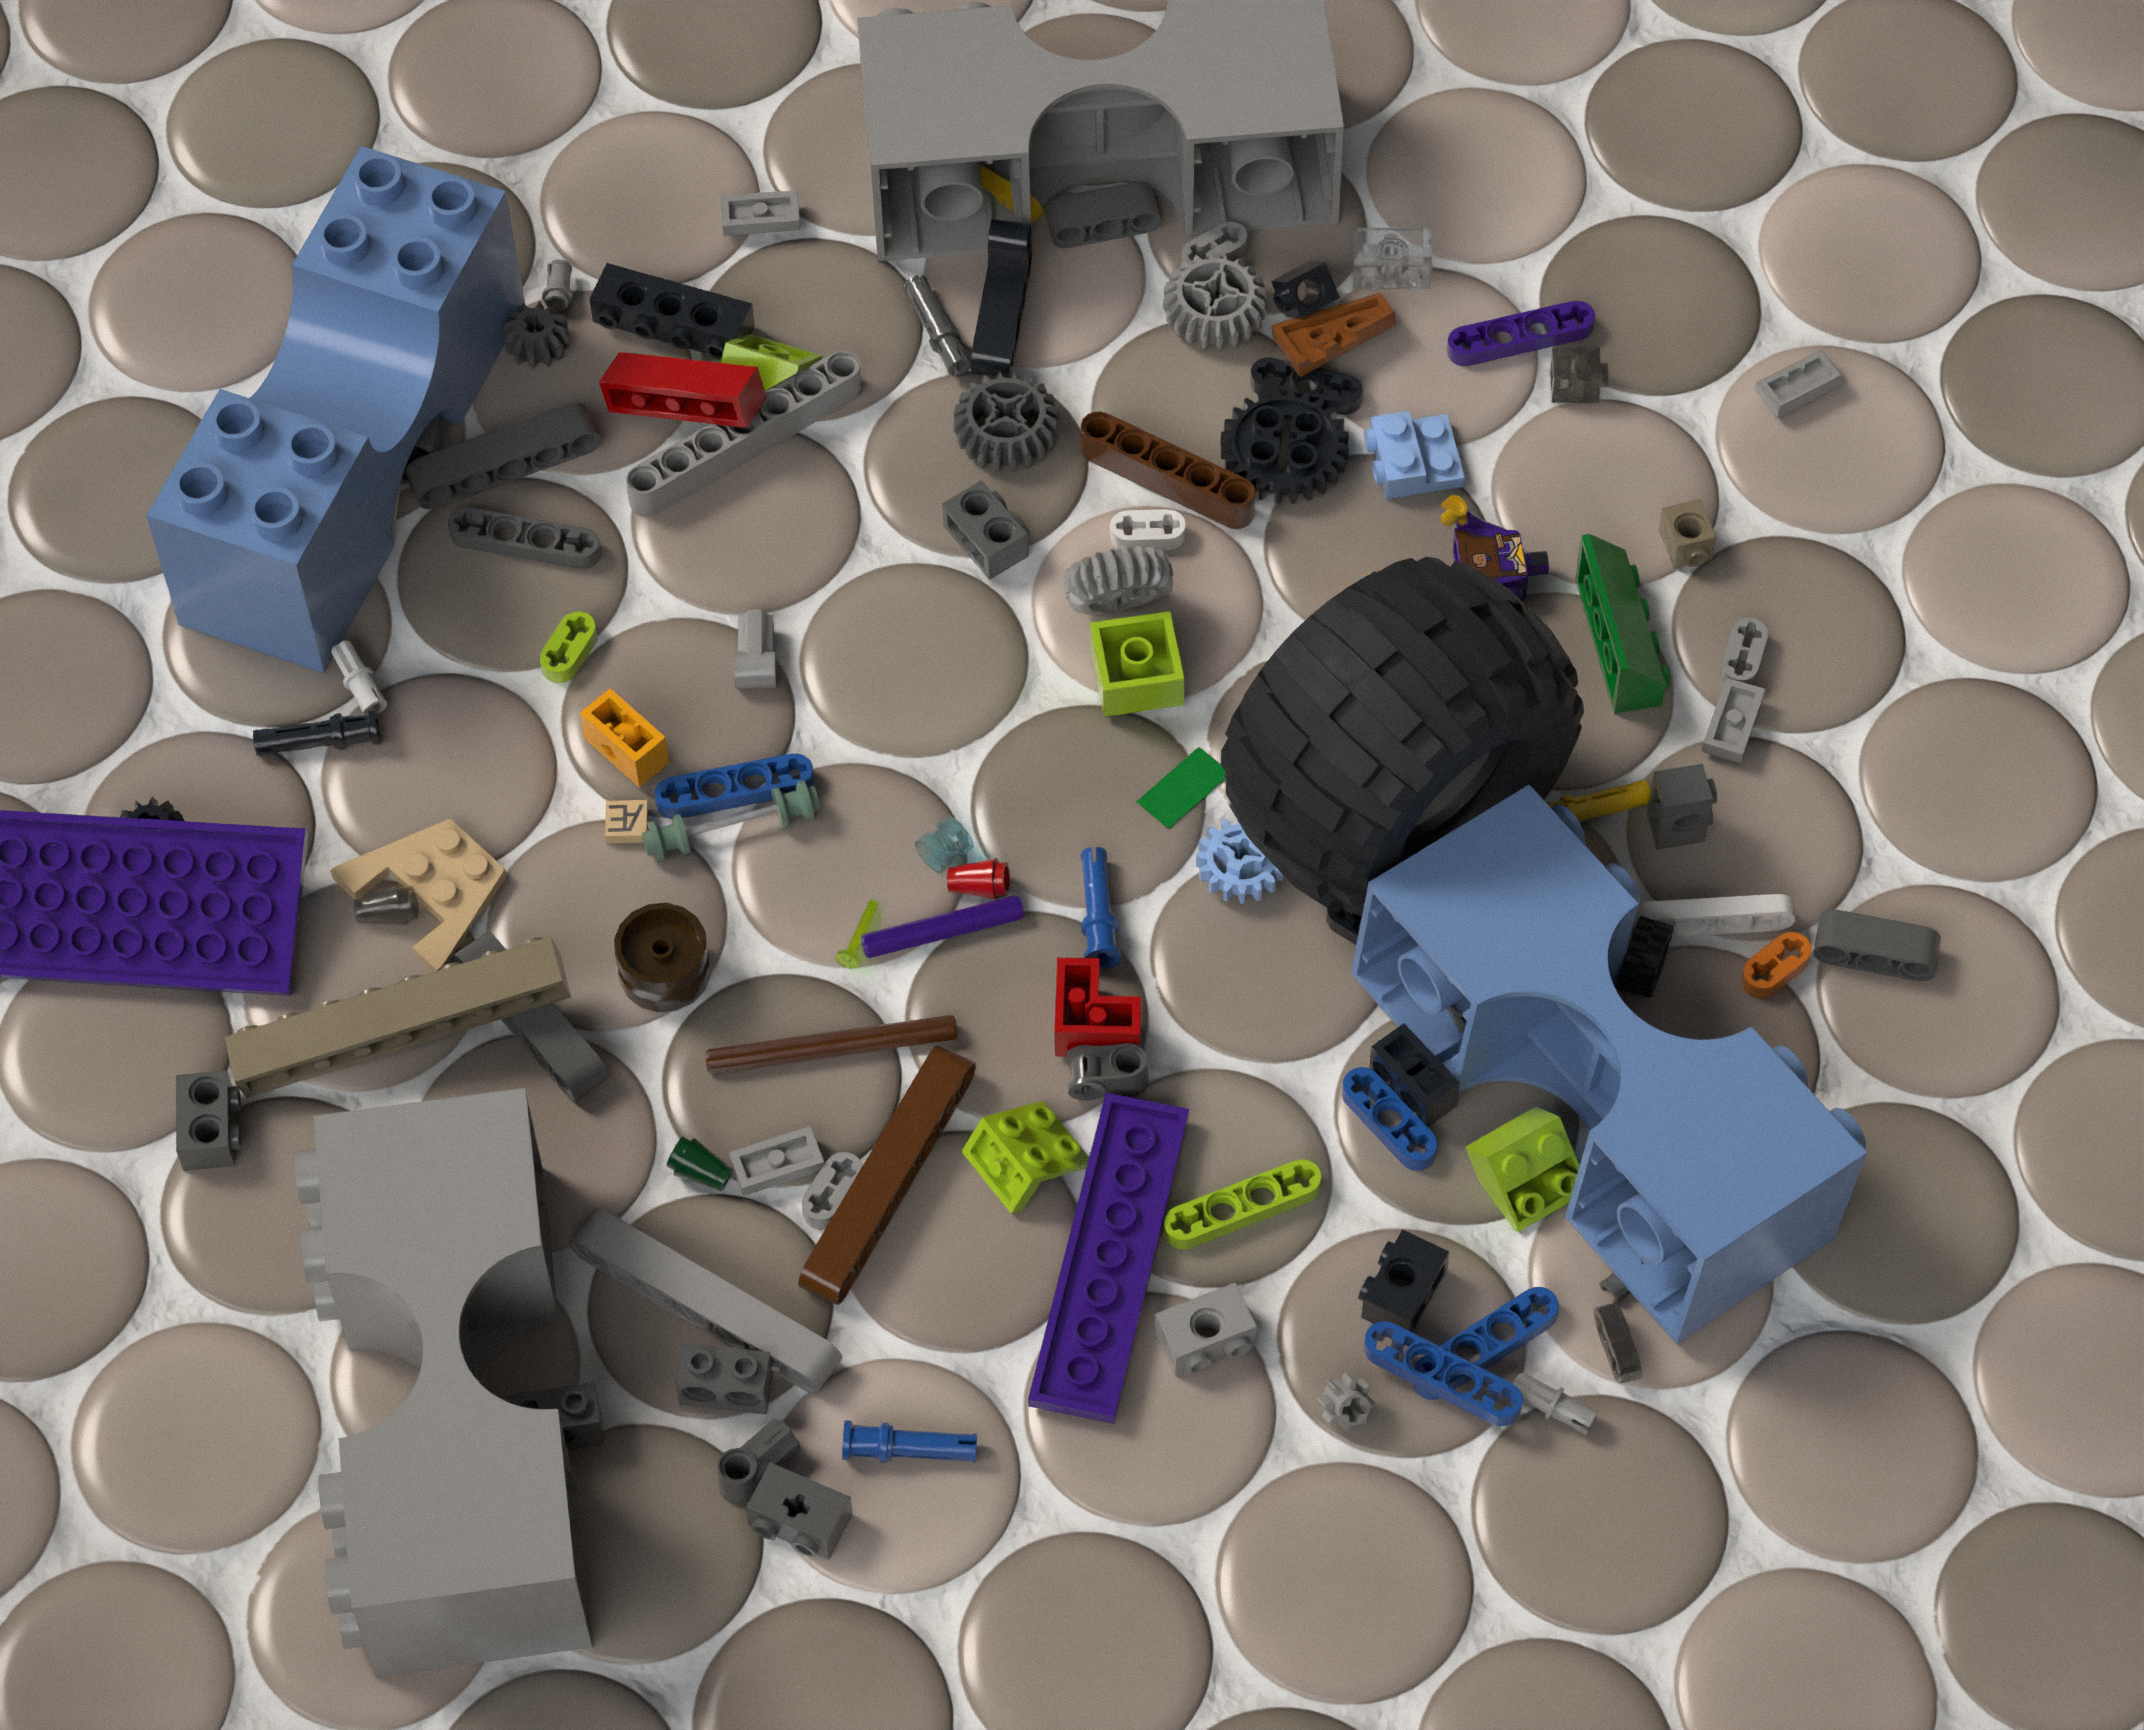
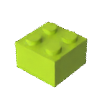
M1170 611L1090 622V652L1103 717L1184 705V675Z

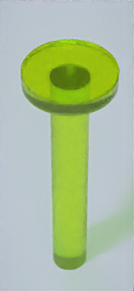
M869 900L847 949L839 950L836 953L835 959L841 966L848 969H856L859 966L860 959L856 953L861 944V936L866 933L879 905L877 901Z

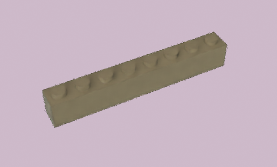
M535 937L511 949L488 951L480 958L469 962L449 963L439 971L430 974L407 976L400 980L399 983L388 987L369 988L360 992L358 996L349 999L326 1001L320 1004L318 1008L307 1012L284 1014L277 1021L265 1025L245 1026L239 1029L237 1033L226 1036L225 1042L234 1082L244 1096L248 1098L569 999L571 994L561 954L552 937Z

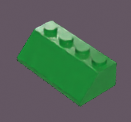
M1591 534L1581 535L1575 581L1614 714L1662 706L1664 690L1670 687L1669 673L1665 664H1659L1657 657L1660 653L1659 640L1656 631H1650L1647 621L1650 619L1648 602L1645 597H1639L1637 588L1640 586L1637 566L1635 564L1630 565L1625 549Z

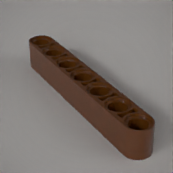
M938 1045L932 1048L808 1257L799 1277L798 1286L837 1305L844 1301L969 1088L976 1070V1063Z

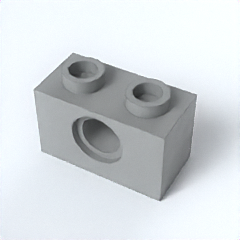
M1236 1283L1155 1314V1335L1175 1377L1186 1372L1188 1374L1202 1372L1212 1362L1227 1356L1228 1358L1240 1357L1246 1354L1252 1346L1256 1345L1257 1326ZM1202 1329H1212L1217 1332V1335L1205 1338L1197 1334V1332Z

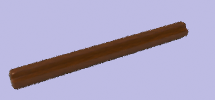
M945 1015L708 1049L705 1053L708 1073L718 1074L954 1040L957 1038L958 1033L955 1017L953 1015Z

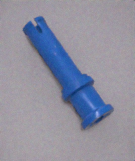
M1089 847L1080 854L1087 913L1081 924V931L1087 937V950L1083 956L1084 958H1100V970L1117 966L1122 959L1121 951L1116 947L1115 934L1119 930V923L1115 916L1111 914L1107 851L1101 847H1096V862H1093L1092 847Z
M851 1420L844 1421L842 1460L849 1461L851 1456L878 1458L880 1463H887V1461H891V1457L971 1461L976 1463L977 1434L975 1433L956 1434L893 1430V1425H889L886 1422H882L881 1426L878 1427L853 1425Z

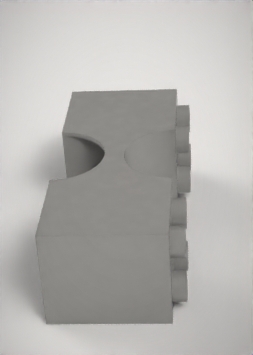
M1167 0L1164 18L1150 38L1135 49L1124 54L1098 60L1067 58L1040 47L1020 28L1012 5L991 7L981 2H968L959 5L954 10L913 13L903 8H892L879 13L877 16L857 18L864 120L878 262L988 253V235L992 219L1031 223L1030 195L1040 203L1044 210L1045 205L1052 199L1073 188L1095 182L1148 183L1152 186L1153 193L1165 200L1176 212L1184 228L1185 236L1201 235L1226 221L1238 222L1247 231L1339 223L1344 124L1324 0ZM979 164L1011 183L1014 211L1004 206L1005 202L999 205L996 197L989 190L981 186ZM1035 220L1031 223L1032 233L1036 224Z
M526 1088L313 1116L316 1149L295 1152L294 1166L299 1200L301 1204H307L310 1227L308 1230L300 1231L303 1270L307 1284L313 1283L318 1320L322 1322L340 1319L349 1350H375L389 1353L406 1360L420 1370L417 1381L409 1396L392 1415L364 1432L338 1438L341 1472L321 1474L318 1478L323 1524L326 1530L332 1529L336 1557L325 1559L327 1596L331 1614H338L344 1649L365 1646L375 1677L592 1648L576 1483L559 1410L531 1409L517 1406L498 1398L482 1386L492 1363L510 1343L531 1330L559 1322L544 1171Z

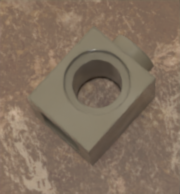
M1701 499L1662 508L1659 533L1673 568L1696 567L1712 560L1716 536Z

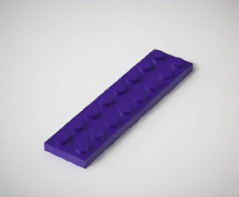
M1105 1093L1028 1397V1407L1115 1424L1189 1120V1109Z

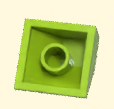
M748 334L725 343L721 363L758 367L766 392L822 360L823 355L755 334Z

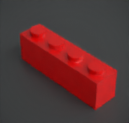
M619 352L599 380L609 412L748 428L767 398L758 367Z

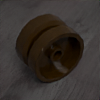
M670 903L648 904L631 912L620 923L614 938L615 958L620 985L630 1000L641 1008L655 1012L677 1011L692 1004L705 991L711 976L710 959L707 949L706 932L697 916L682 906Z

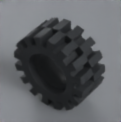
M1642 915L1639 917L1623 959L1624 962L1620 970L1617 988L1648 998L1652 996L1669 950L1674 929L1673 925Z

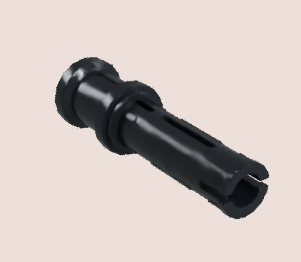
M373 708L369 709L366 714L343 717L341 713H336L334 716H330V720L271 729L253 730V741L256 755L262 756L277 752L333 745L335 749L345 750L347 745L372 742L375 746L381 744V733L376 709Z

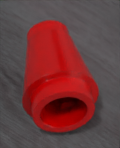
M997 858L957 867H949L947 870L948 891L997 900L999 895H1008L1009 865L1007 862H999Z

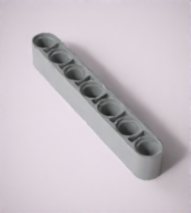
M837 351L766 391L767 398L748 428L708 424L633 467L626 476L629 505L632 511L641 516L655 515L855 400L862 392L861 364L858 356L849 351Z
M595 1209L570 1241L569 1245L575 1254L590 1265L731 1348L770 1352L773 1372L804 1391L817 1394L843 1358L838 1348L825 1338L603 1209Z

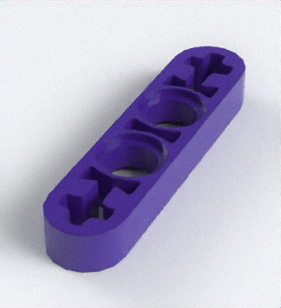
M1570 301L1461 326L1449 334L1447 356L1456 365L1471 366L1580 341L1592 334L1595 312L1586 302ZM1577 317V320L1583 323L1577 324V322L1575 320H1572L1571 318ZM1557 320L1559 321V327L1562 326V329H1558ZM1535 323H1541L1548 326L1550 331L1544 335H1537L1532 333L1529 327ZM1497 332H1506L1513 339L1508 343L1501 344L1494 341L1491 336ZM1482 337L1484 338L1485 347L1483 346V340H1480ZM1459 343H1465V345L1467 347H1471V349L1465 350L1462 345H1459Z

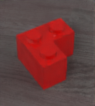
M1057 957L1054 1024L1055 1057H1066L1067 1051L1080 1045L1103 1046L1133 1043L1140 1046L1141 997L1099 996L1100 958Z

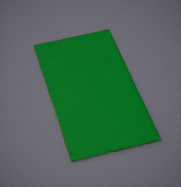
M1198 747L1139 798L1136 803L1169 829L1226 779L1224 777L1225 770L1221 764Z

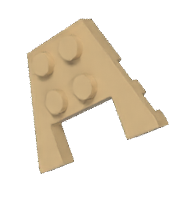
M451 819L337 865L330 870L332 879L355 901L361 899L385 878L392 876L441 922L439 926L412 947L414 956L432 973L439 971L443 966L447 965L455 951L461 949L467 940L466 934L477 918H481L507 878L505 868Z

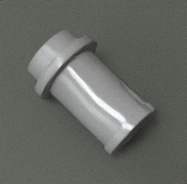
M557 259L547 265V287L543 290L542 299L548 308L555 306L556 310L562 311L573 301V293L570 290L572 266L568 261Z

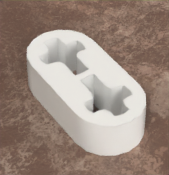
M1127 510L1114 515L1110 522L1111 543L1117 549L1123 547L1133 548L1139 545L1143 548L1151 546L1163 551L1173 550L1180 547L1186 537L1185 519L1175 510ZM1164 526H1171L1172 534H1164ZM1124 527H1131L1132 535H1124Z

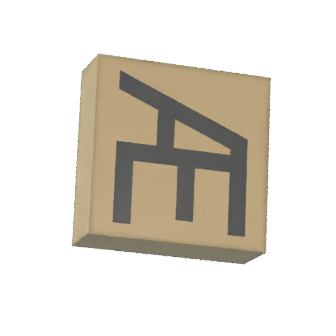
M647 800L606 801V844L644 843L642 832L648 831Z

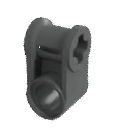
M1136 1044L1080 1045L1067 1051L1066 1061L1071 1065L1072 1081L1068 1085V1094L1074 1099L1095 1100L1104 1098L1105 1093L1132 1097L1142 1093L1148 1086L1149 1072L1146 1053ZM1125 1067L1137 1068V1070L1132 1073H1123L1120 1071Z

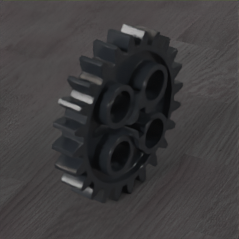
M1274 388L1273 397L1267 398L1262 391H1259L1258 402L1255 403L1245 398L1244 410L1237 407L1232 409V419H1225L1224 431L1221 432L1220 457L1225 460V469L1246 478L1252 483L1254 488L1259 489V500H1263L1270 493L1274 494L1276 504H1279L1282 495H1288L1291 503L1295 504L1297 494L1302 493L1307 500H1311L1313 488L1324 494L1326 492V481L1332 484L1337 483L1338 472L1345 471V460L1349 456V433L1344 431V419H1336L1335 407L1324 410V398H1320L1312 403L1310 402L1309 391H1306L1301 398L1295 397L1294 388H1290L1287 396H1281L1278 388ZM1289 418L1291 419L1286 466L1285 471L1280 473L1278 468L1285 419Z

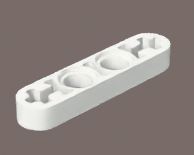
M1784 894L1649 901L1638 905L1632 932L1641 915L1673 925L1672 937L1778 931L1793 925L1795 914L1792 898Z

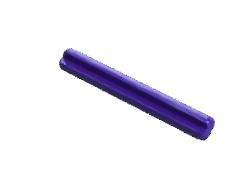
M1011 896L866 933L861 936V945L865 956L873 958L1021 920L1024 917V908L1019 896Z

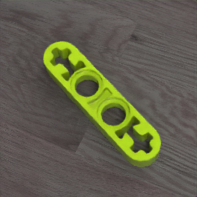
M1294 1160L1178 1205L1169 1210L1165 1216V1239L1169 1245L1176 1249H1191L1314 1200L1320 1193L1322 1178L1320 1169L1310 1160ZM1301 1175L1304 1180L1309 1179V1186L1303 1188L1300 1183L1294 1184L1295 1176ZM1279 1181L1282 1182L1283 1189L1287 1188V1195L1285 1197L1282 1196ZM1266 1188L1274 1194L1275 1198L1267 1205H1258L1252 1201L1250 1195L1256 1189ZM1217 1204H1228L1233 1207L1235 1214L1229 1220H1218L1212 1216V1208ZM1199 1212H1203L1206 1228L1203 1227V1221H1199ZM1183 1221L1186 1226H1190V1233L1184 1234L1181 1229L1176 1230V1222Z

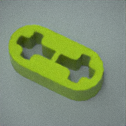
M582 611L567 614L560 621L540 654L541 669L544 677L550 682L565 683L571 680L577 674L596 644V624L591 615ZM581 627L585 628L586 633L579 632L574 640L572 639L571 630L578 632ZM565 654L566 664L559 663L556 667H553L551 661L559 662Z

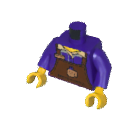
M1451 495L1441 503V507L1446 509L1441 515L1442 524L1452 526L1456 523L1457 528H1454L1452 548L1454 561L1467 563L1495 579L1500 584L1509 588L1521 601L1527 596L1528 576L1549 574L1547 551L1524 553L1521 534L1518 531L1507 530L1489 523L1467 511L1466 502L1458 495Z

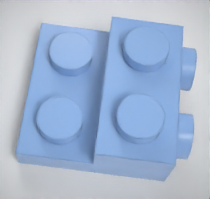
M1410 411L1370 417V428L1364 429L1365 446L1368 453L1374 452L1376 461L1372 462L1374 480L1376 485L1382 484L1386 499L1464 487L1465 476L1447 414L1411 419Z

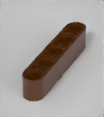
M1096 411L1087 414L1082 419L1081 453L1088 461L1226 527L1242 529L1253 521L1255 488L1246 478L1108 413Z

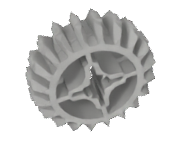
M1210 252L1205 260L1195 255L1192 264L1182 261L1179 271H1172L1169 282H1166L1164 287L1163 310L1166 314L1168 326L1174 327L1177 337L1186 335L1189 345L1196 341L1201 342L1203 350L1209 344H1216L1220 351L1224 343H1229L1236 348L1239 338L1249 342L1252 332H1259L1262 321L1265 320L1267 315L1268 292L1264 288L1265 282L1263 277L1256 276L1257 272L1254 265L1245 267L1242 257L1234 262L1230 261L1228 253L1222 259L1215 258L1213 253Z
M1139 545L1133 548L1123 547L1116 550L1110 549L1103 553L1096 552L1094 556L1084 557L1081 561L1075 562L1065 571L1064 589L1066 599H1069L1070 607L1074 608V611L1086 615L1094 613L1099 616L1106 613H1112L1113 615L1116 612H1128L1135 608L1141 609L1144 605L1153 604L1156 600L1163 599L1172 591V586L1174 585L1172 576L1174 574L1172 564L1168 560V555L1163 550L1151 546L1143 548Z

